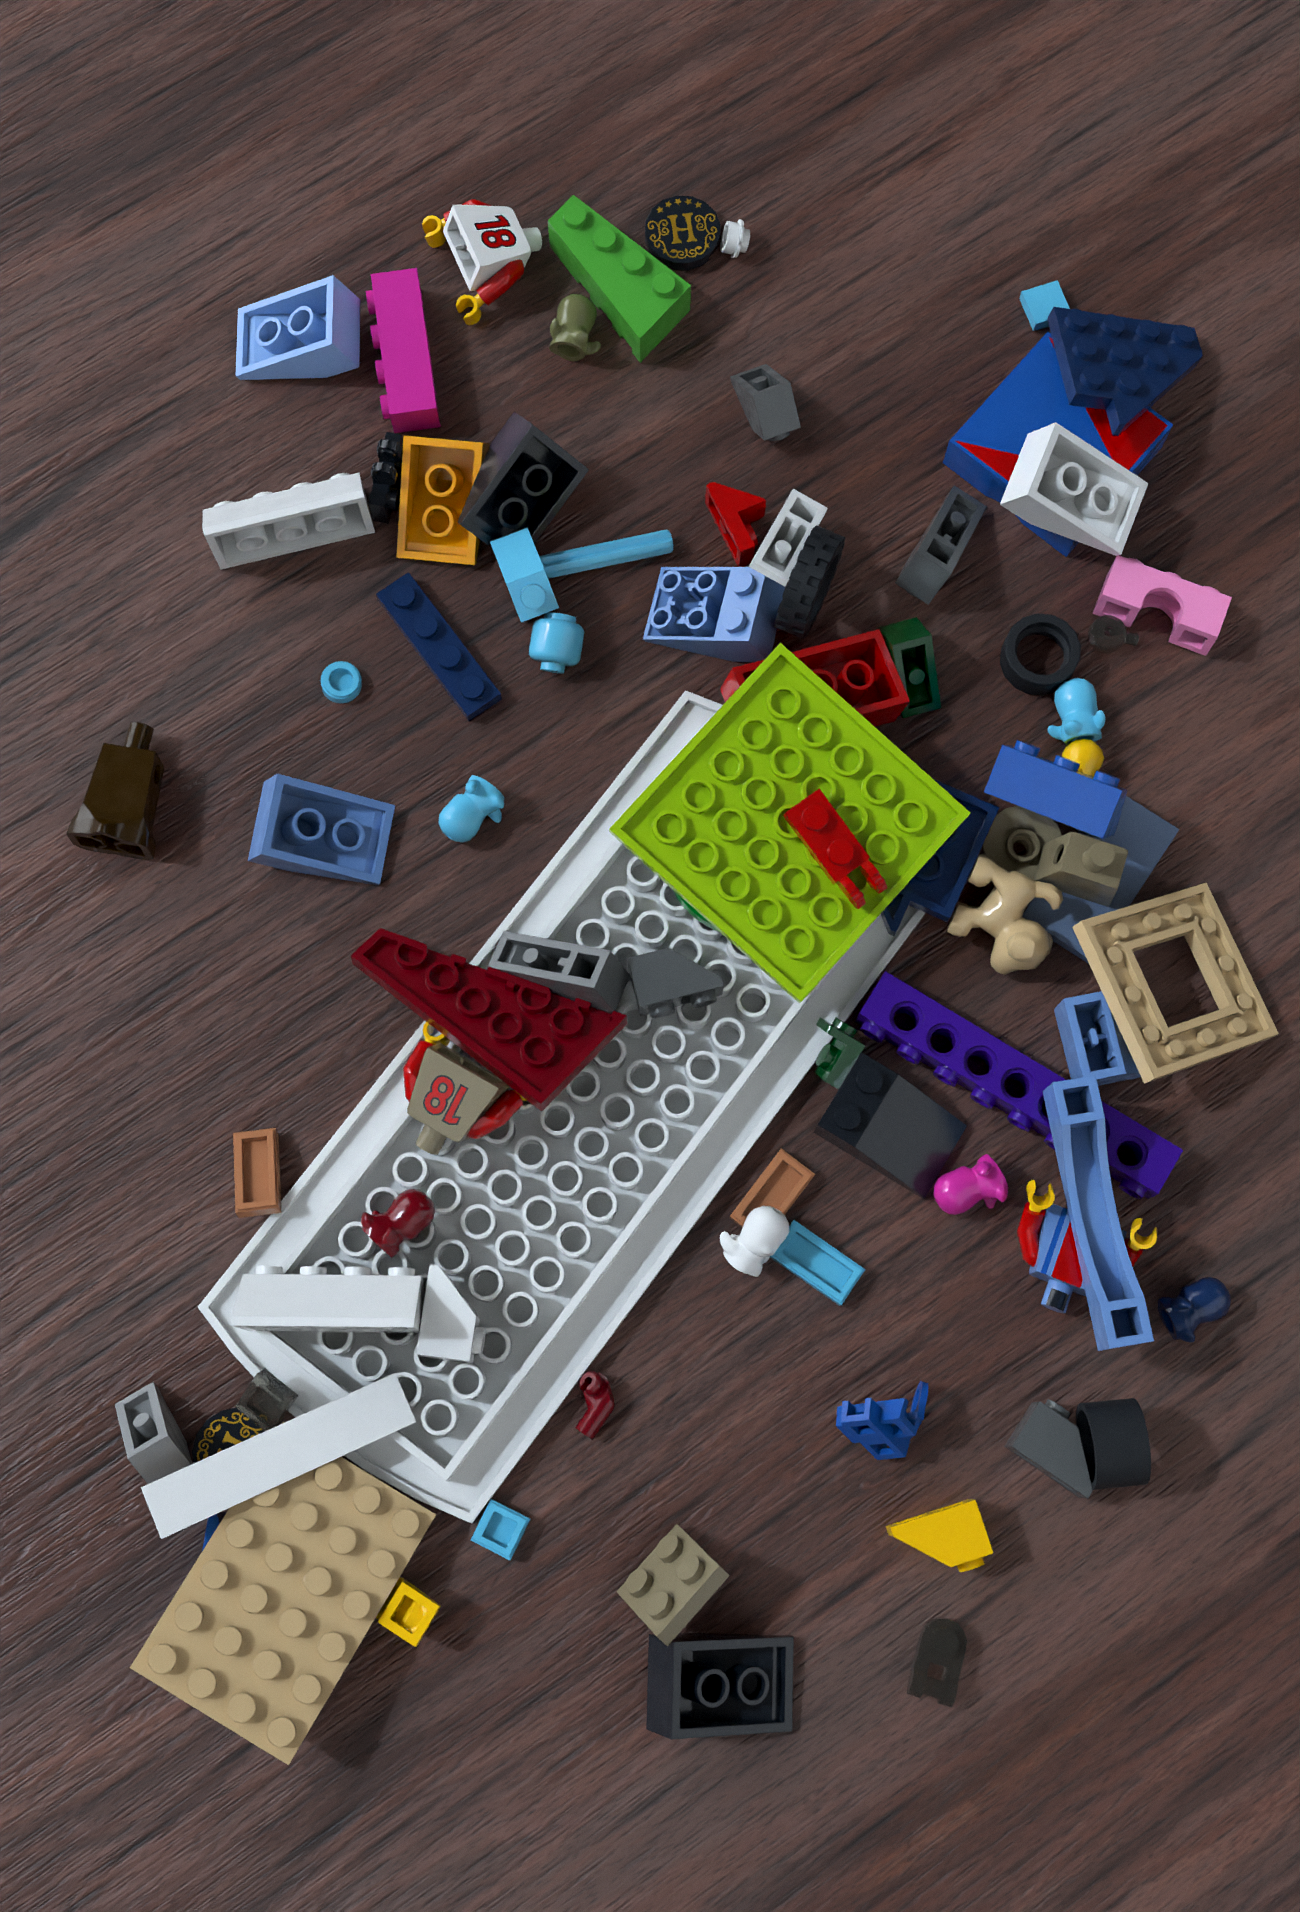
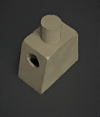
M1069 832L1044 844L1034 881L1053 884L1064 893L1109 907L1118 890L1128 850L1077 832Z

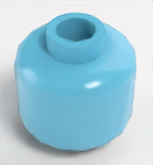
M554 612L545 613L544 618L537 619L533 623L529 656L533 660L541 662L540 670L564 674L565 666H575L580 661L584 639L583 627L576 623V617Z

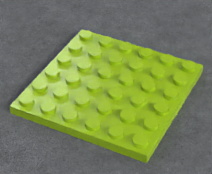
M779 643L610 827L609 832L798 1003H801L971 812L782 643ZM819 788L869 855V861L876 867L888 886L886 890L878 894V892L870 887L858 868L849 873L847 877L860 889L866 902L859 909H856L837 884H832L783 816L785 812Z

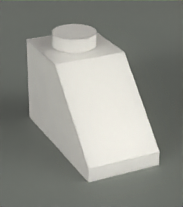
M430 1264L416 1354L423 1357L473 1363L474 1354H482L486 1328L479 1327V1317L445 1271L439 1265Z

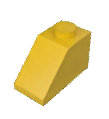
M966 1499L886 1526L888 1535L946 1566H957L959 1572L969 1571L985 1565L983 1557L994 1553L977 1502L974 1499Z

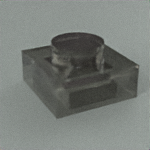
M264 1368L255 1375L235 1407L261 1429L267 1431L281 1423L299 1395Z

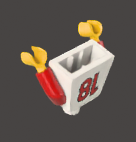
M471 199L461 205H453L451 210L443 214L444 218L441 220L437 216L431 215L424 218L422 228L426 234L425 239L430 247H440L447 239L469 291H477L478 293L474 297L462 295L457 300L456 308L458 313L463 312L468 307H473V310L463 318L467 325H474L480 320V307L483 304L489 306L522 277L531 252L539 251L542 246V237L537 227L522 229L513 209L510 207L492 206L479 200Z

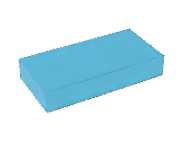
M793 1220L789 1226L790 1232L786 1239L770 1258L841 1306L866 1269Z

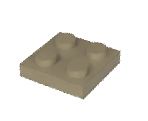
M676 1524L659 1541L657 1547L641 1565L629 1575L617 1593L656 1637L668 1646L730 1575Z

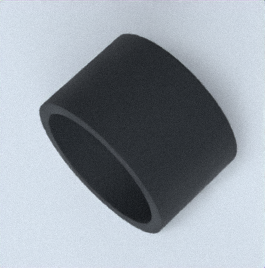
M1135 1398L1079 1403L1076 1410V1426L1079 1429L1092 1490L1147 1485L1151 1475V1451L1145 1418L1138 1401Z

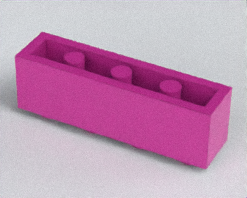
M417 268L371 274L373 290L366 291L369 315L376 314L377 325H370L374 350L381 349L382 355L381 360H375L378 383L386 385L387 394L380 395L383 419H391L394 433L441 427Z

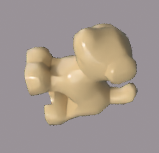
M978 854L968 877V882L981 887L986 886L992 881L995 887L980 906H971L958 902L948 924L947 932L957 937H966L972 928L980 927L995 938L990 963L997 973L1006 975L1017 970L1036 969L1046 956L1050 954L1053 939L1051 934L1038 922L1024 919L1023 913L1034 898H1044L1053 910L1059 909L1063 901L1062 891L1053 884L1034 881L1017 871L1008 872L990 857Z

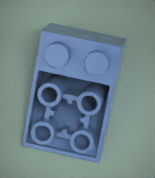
M661 567L643 640L648 643L732 662L764 660L772 652L777 631L775 619L778 615L777 611L783 599L782 595L785 587L750 567Z

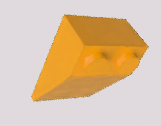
M415 436L403 437L396 558L476 565L480 539L457 521L490 443Z

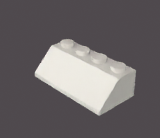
M340 473L332 476L329 480L313 484L309 482L298 483L291 489L275 493L260 492L250 499L237 502L223 501L215 504L212 508L203 510V533L221 570L375 533L360 473Z
M256 1266V1274H242L231 1315V1326L247 1331L419 1333L425 1299L426 1279L422 1276H415V1268L405 1267L388 1268V1275H371V1268L345 1267L344 1275H327L326 1267L304 1266L300 1267V1274H283V1267Z

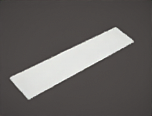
M393 1373L141 1487L160 1538L163 1539L414 1424L416 1420L397 1375Z

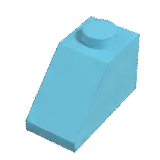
M528 527L490 541L521 623L559 608Z

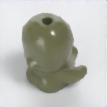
M570 294L563 298L557 308V317L550 324L552 341L549 349L554 354L568 361L581 360L586 355H592L601 348L599 341L589 342L588 335L596 321L597 310L592 301L580 294Z

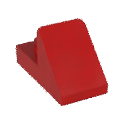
M716 482L707 484L705 504L738 567L749 565L754 558L755 546L758 545L756 534L750 523L765 516L766 500Z

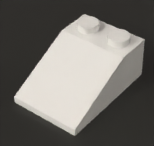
M1055 422L1027 434L1000 505L1031 525L1118 556L1122 554L1148 483Z

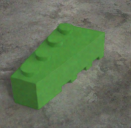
M572 195L548 220L550 248L577 283H581L590 294L591 301L598 310L601 309L612 322V328L620 338L626 340L632 348L633 355L641 363L690 311L691 285L575 195Z

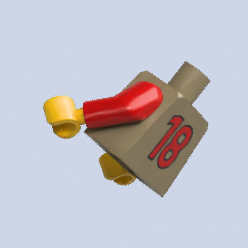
M426 1022L423 1025L425 1041L418 1042L403 1068L405 1097L409 1101L408 1115L425 1124L415 1144L427 1153L438 1155L446 1138L457 1143H461L469 1138L480 1139L502 1127L520 1109L523 1101L527 1100L515 1090H508L509 1086L489 1070L447 1047L450 1040L443 1034L437 1037L430 1036L435 1028Z

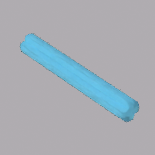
M661 530L541 555L539 557L549 579L668 554L673 551V539L669 530Z

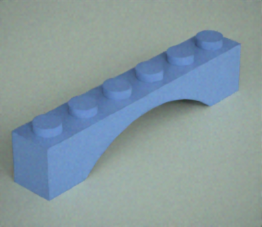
M1096 1075L1052 1082L1043 1090V1096L1098 1351L1153 1342L1154 1338L1145 1297L1132 1267L1116 1210L1108 1164L1105 1116Z

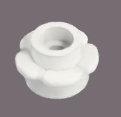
M739 219L737 223L727 221L722 232L720 251L731 254V258H737L740 252L745 253L749 245L750 230L743 227L744 221L742 219Z

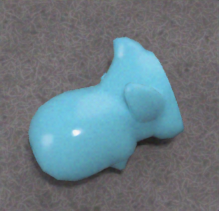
M1081 678L1064 681L1057 687L1054 694L1055 706L1062 720V725L1048 726V733L1053 738L1062 740L1065 745L1077 739L1100 740L1102 738L1101 728L1105 724L1106 717L1102 710L1098 711L1097 694L1093 684Z
M472 775L466 783L465 793L455 795L439 814L438 823L441 831L455 842L463 843L470 841L479 831L487 815L496 823L502 820L500 809L504 808V796L491 783L475 775Z

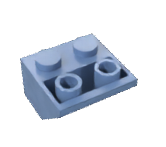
M1102 991L1064 998L1055 1007L1054 1013L1071 1079L1096 1075L1097 1084L1100 1086L1141 1077Z

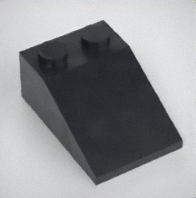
M513 412L491 442L457 522L491 548L490 541L527 527L535 544L589 469L532 423L516 412Z
M861 1052L818 1123L814 1133L924 1199L967 1125L899 1074Z
M679 1633L667 1646L655 1634H649L646 1729L671 1740L791 1732L794 1637L788 1635Z

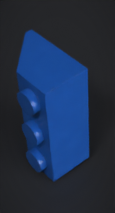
M1020 740L1016 741L1015 746L1002 745L984 793L1101 839L1114 836L1128 791L1118 787L1119 778L1096 770L1094 777L1078 771L1080 763L1056 755L1054 762L1038 756L1041 748Z

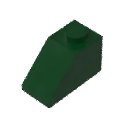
M917 617L878 627L910 700L901 712V717L906 718L940 709L941 702L932 634Z

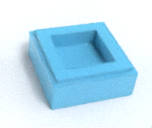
M1058 280L1024 290L1019 298L1033 331L1049 327L1047 318L1053 307L1070 309Z
M490 1499L471 1541L511 1560L531 1518L494 1499Z

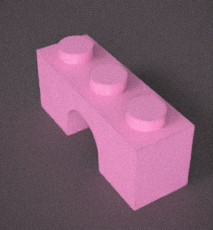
M1118 555L1106 576L1092 614L1130 628L1141 609L1147 607L1161 609L1172 621V632L1168 642L1206 656L1219 636L1232 597L1220 593L1213 587L1200 586L1182 579L1175 573L1163 572L1146 566L1137 559Z

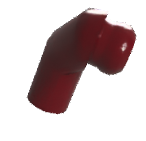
M588 1371L584 1373L579 1383L588 1409L575 1428L593 1440L614 1410L615 1402L610 1382L605 1375L595 1371Z

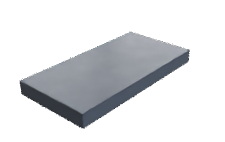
M1126 796L1114 836L1101 839L1081 830L1077 832L1128 850L1119 887L1111 905L1106 907L1062 892L1063 901L1059 909L1053 910L1044 898H1034L1023 913V918L1038 922L1051 934L1055 943L1088 963L1072 927L1082 920L1130 906L1180 829Z

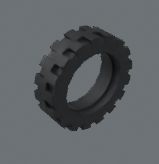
M817 525L811 530L810 536L808 535L804 543L803 550L798 555L796 565L792 569L788 585L783 592V599L779 604L778 615L775 619V628L805 639L816 620L817 614L821 610L823 601L830 589L831 581L835 576L837 565L841 559V552L845 545L844 536Z

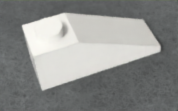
M793 489L749 567L785 587L808 535L810 536L811 530L816 525L819 526L828 508Z

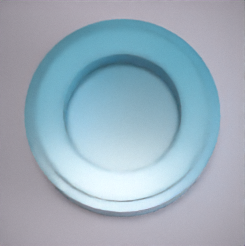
M344 661L328 665L321 675V687L324 695L335 703H347L355 699L362 687L361 675L358 669L351 663Z

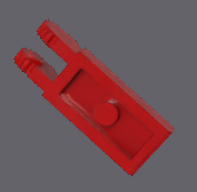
M820 788L784 813L783 816L832 884L839 886L856 909L866 904L860 889L847 877L856 868L860 870L870 887L878 892V894L887 889L888 886L885 880L869 861V855Z

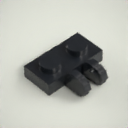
M386 432L385 439L378 441L376 451L379 462L373 463L371 469L373 486L368 505L373 521L389 524L392 510L397 511L400 505L401 487L398 485L402 471L403 437L402 434Z

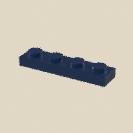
M409 572L376 593L379 603L468 721H471L502 700L501 693Z

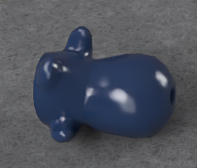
M1205 1277L1191 1285L1182 1287L1178 1297L1159 1298L1158 1312L1163 1324L1174 1340L1181 1339L1192 1343L1195 1341L1194 1331L1199 1324L1216 1321L1227 1314L1230 1309L1231 1297L1224 1283L1216 1278Z

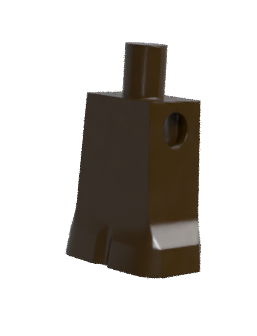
M131 722L124 746L103 743L84 801L77 814L71 820L66 832L73 845L100 853L117 854L143 860L154 859L156 842L153 837V825L164 765L156 751L149 750L154 732L151 726L140 722Z

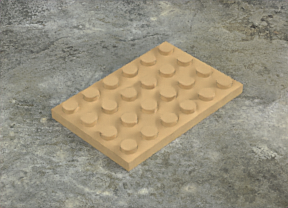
M339 1457L230 1507L130 1668L289 1765L436 1514L343 1457Z

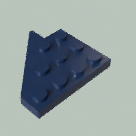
M1053 307L1047 318L1069 405L1106 410L1113 436H1119L1189 374L1203 357L1199 340L1193 327Z
M935 780L971 813L883 910L881 916L888 934L895 936L908 905L948 922L999 807Z

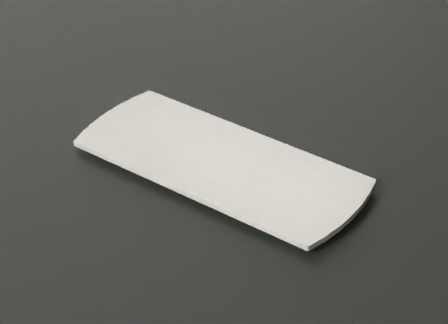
M686 690L469 964L487 970V966L503 931L611 950L628 973L627 958L671 948L722 978L724 984L723 994L716 997L717 1002L699 1008H693L691 1003L677 1006L673 1014L660 1018H651L650 1013L640 1016L631 978H629L615 1010L627 1015V1025L543 1111H540L529 1101H523L520 1109L502 1127L480 1139L469 1138L461 1143L446 1138L438 1155L427 1153L415 1144L425 1124L408 1115L409 1101L405 1097L403 1068L418 1042L425 1041L423 1025L426 1021L424 1020L281 1201L282 1213L271 1214L198 1306V1309L230 1352L261 1386L295 1418L396 1373L416 1423L344 1456L365 1471L416 1500L469 1523H473L806 1076L816 1062L821 1049L832 1041L834 1037L816 1025L819 1018L821 1017L831 1024L835 1017L846 1022L926 914L908 905L895 936L888 934L880 914L801 1003H798L722 933L707 927L694 918L679 902L672 888L609 832L610 827L723 706ZM434 1029L430 1036L437 1037L442 1033ZM450 1040L447 1047L484 1067ZM407 1189H419L434 1202V1219L419 1233L417 1238L411 1240L404 1239L399 1245L398 1254L391 1258L362 1230L361 1216L363 1212L372 1215V1212L375 1210L380 1213L386 1212L400 1193ZM432 1264L439 1265L445 1271L479 1317V1327H485L486 1333L482 1354H474L473 1363L417 1355L419 1333L247 1331L231 1326V1315L242 1274H256V1266L283 1267V1274H300V1267L304 1266L326 1267L327 1275H344L345 1267L371 1268V1275H388V1268L393 1267L415 1268V1276L425 1278L427 1286L429 1266Z

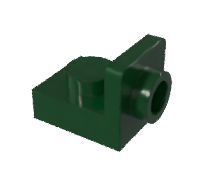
M820 1017L816 1025L833 1036L834 1040L831 1044L828 1043L821 1049L816 1059L817 1067L814 1072L823 1081L839 1090L865 1045L854 1037L858 1031L854 1027L835 1017L832 1024Z

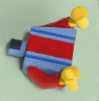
M1031 1180L1026 1188L1029 1202L1024 1206L1017 1229L1022 1257L1030 1265L1029 1274L1031 1276L1048 1282L1041 1305L1059 1313H1066L1072 1292L1086 1296L1068 1209L1053 1204L1055 1195L1051 1183L1048 1185V1191L1045 1195L1036 1196L1034 1195L1036 1183L1035 1180ZM1137 1218L1132 1222L1130 1238L1125 1239L1127 1232L1121 1230L1132 1267L1142 1255L1143 1249L1151 1248L1157 1240V1227L1147 1237L1140 1236L1136 1232L1142 1225V1218Z

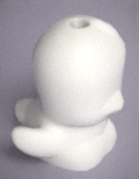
M761 1206L753 1209L748 1214L739 1235H729L725 1231L721 1233L720 1243L724 1249V1257L736 1270L758 1277L762 1272V1264L769 1260L770 1256L777 1251L789 1234V1222L785 1215L774 1207Z

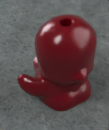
M407 1189L394 1199L386 1212L380 1213L375 1210L372 1212V1215L363 1212L361 1216L362 1230L386 1254L393 1258L398 1254L399 1245L404 1239L411 1240L417 1238L419 1233L432 1222L435 1214L434 1202L419 1189Z

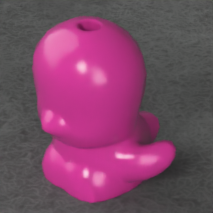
M985 1154L977 1160V1164L972 1168L961 1166L940 1176L934 1185L933 1195L942 1211L947 1214L957 1215L969 1210L982 1199H984L989 1209L995 1206L997 1199L1004 1202L1008 1196V1184L995 1161L988 1154Z

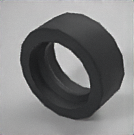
M1033 614L1023 617L1011 627L1001 648L1000 665L1005 678L1014 688L1026 694L1044 696L1054 693L1059 685L1064 681L1070 680L1080 661L1081 644L1077 633L1066 621L1051 614ZM1030 635H1044L1054 640L1061 647L1064 654L1063 664L1060 669L1049 675L1035 674L1025 669L1017 658V647L1020 641Z

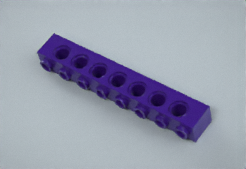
M885 971L855 1021L862 1026L860 1031L876 1042L881 1043L884 1039L898 1048L896 1051L898 1055L916 1065L921 1061L935 1070L933 1075L941 1082L952 1087L959 1084L972 1092L970 1098L979 1105L988 1109H992L995 1106L1007 1113V1120L1017 1128L1027 1132L1033 1129L1045 1136V1144L1055 1150L1049 1120L1042 1112V1103L1044 1102L1043 1090L1052 1082L1064 1081L1066 1079ZM899 1013L908 1014L914 1020L915 1028L910 1031L900 1030L894 1023V1015ZM934 1035L946 1037L951 1044V1051L948 1053L935 1051L931 1046L930 1038ZM968 1058H981L987 1065V1074L982 1076L973 1074L967 1065ZM1015 1079L1019 1081L1024 1088L1023 1097H1011L1005 1090V1080ZM1101 1101L1105 1116L1110 1176L1121 1182L1119 1188L1123 1192L1136 1199L1141 1200L1143 1196L1150 1199L1158 1195L1183 1150ZM1119 1146H1126L1133 1151L1135 1156L1133 1166H1126L1119 1161L1117 1157Z

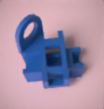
M920 1381L910 1413L906 1412L909 1402L906 1398L877 1402L872 1398H865V1403L854 1405L849 1401H843L842 1406L837 1407L836 1427L852 1443L860 1442L877 1460L906 1457L910 1440L913 1436H916L917 1430L924 1420L929 1389L928 1383Z

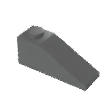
M954 485L907 560L895 584L929 605L952 574L987 506Z
M503 931L488 964L489 967L550 988L551 993L573 1001L577 997L591 1002V1007L609 1012L616 1010L630 978V974L611 950Z

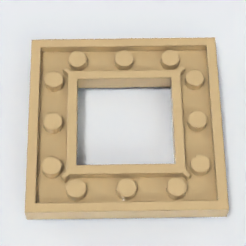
M1207 883L1080 921L1072 927L1144 1084L1268 1040L1279 1034ZM1184 936L1219 1010L1168 1027L1133 952Z

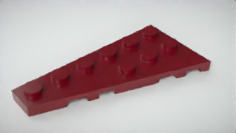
M379 928L351 955L354 966L540 1111H543L627 1025V1015L613 1011L610 1014L591 1007V1002L577 997L575 1001L551 993L550 988L489 966L487 970L469 964L467 958L455 954L449 957L427 949V944Z

